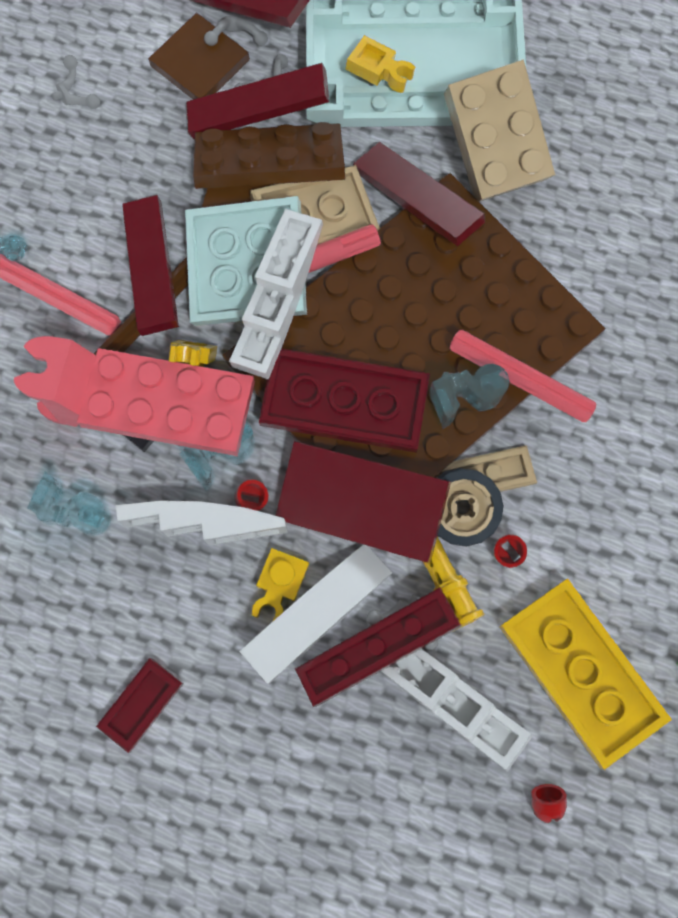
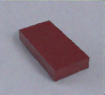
M149 658L96 727L127 753H131L184 683L154 659Z

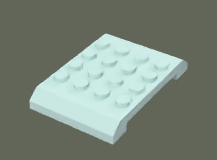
M310 0L306 5V67L323 63L327 72L329 103L307 108V119L315 123H340L341 127L453 126L444 97L449 84L523 59L526 66L522 0ZM364 35L396 51L394 60L408 61L416 67L413 79H407L403 93L392 90L388 82L383 79L376 86L345 70L347 58Z

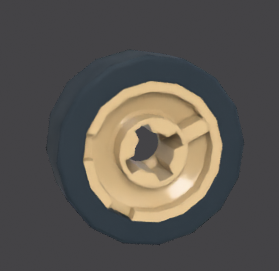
M464 468L448 470L436 477L451 482L438 537L452 545L467 547L482 543L492 536L502 521L504 508L501 492L492 479L479 471ZM458 499L468 500L470 509L467 513H457V504L455 502Z

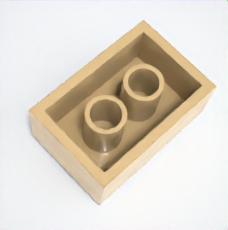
M524 59L448 85L444 97L471 190L478 202L545 181L555 176Z

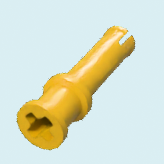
M437 536L431 562L423 563L435 585L433 591L439 587L443 590L462 624L460 627L462 628L480 619L485 614L482 609L476 608L466 588L468 585L467 579L463 578L462 575H457Z

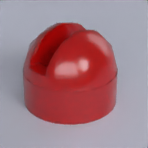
M258 480L243 482L237 487L234 494L235 503L238 507H245L256 511L265 507L269 497L267 488ZM241 494L259 497L258 503L242 500Z
M505 535L496 542L494 555L501 565L514 568L525 561L527 546L520 537ZM507 541L520 555V558L515 562L502 547Z
M542 784L533 788L531 804L534 815L544 823H550L551 819H554L556 822L561 820L567 809V794L565 790L552 784Z

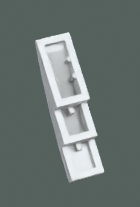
M288 209L284 210L255 275L257 286L242 317L245 327L229 360L233 368L269 379L302 294L323 226L321 219Z
M151 501L116 505L117 521L125 528L159 523L160 531L167 537L202 531L203 539L209 546L288 533L284 518L245 507L202 501Z
M362 545L302 595L239 652L265 682L270 684L300 655L302 656L331 628H334L385 581L392 572L368 546Z
M423 649L381 671L507 772L532 738L528 731L499 711L493 703L460 680L458 675Z

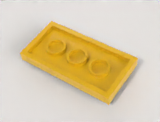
M568 578L499 626L600 769H607L672 720Z

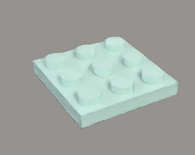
M298 196L185 210L191 324L200 326L242 321V317L257 286L255 280L256 272L284 210L288 209L301 213V201ZM305 284L294 316L307 315Z

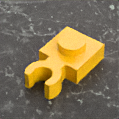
M364 35L347 58L345 70L376 86L383 79L388 82L392 90L403 93L407 79H413L416 67L408 61L394 60L396 51Z
M186 340L171 342L169 362H181L192 366L204 367V364H209L216 360L218 345Z
M271 548L256 585L257 588L267 592L265 597L258 599L253 605L252 616L258 618L263 607L272 606L276 611L273 618L274 621L284 612L281 605L284 598L295 602L310 565L309 562Z

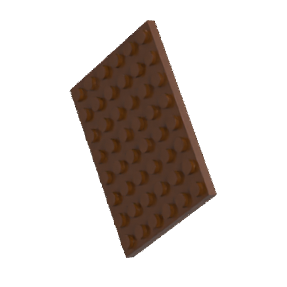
M449 173L439 183L484 213L485 223L457 247L415 215L404 209L378 230L381 240L379 246L339 261L306 288L307 315L293 316L281 348L430 373L417 453L292 431L288 432L297 442L436 478L447 466L462 456L532 395L451 351V341L459 330L468 332L552 378L596 340L606 328ZM234 345L222 356L235 373L254 376L253 393L263 403L268 379L233 368L229 360L236 347Z

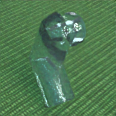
M10 233L0 237V254L11 261L23 259L27 250V242L21 235Z

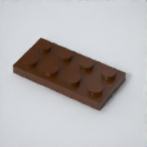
M319 122L315 125L293 126L284 124L269 128L249 126L235 130L208 129L204 132H195L193 170L195 189L345 180L340 123Z

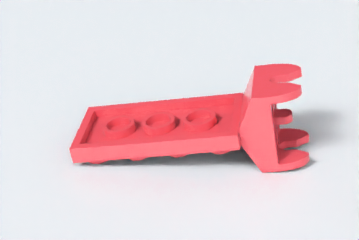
M53 336L36 337L25 343L24 348L36 360L47 362V368L42 373L27 372L14 377V383L24 395L40 401L37 402V408L48 420L74 427L80 425V427L238 456L255 384L254 376L192 366L179 362L173 363L168 360L98 348L95 355L73 340Z

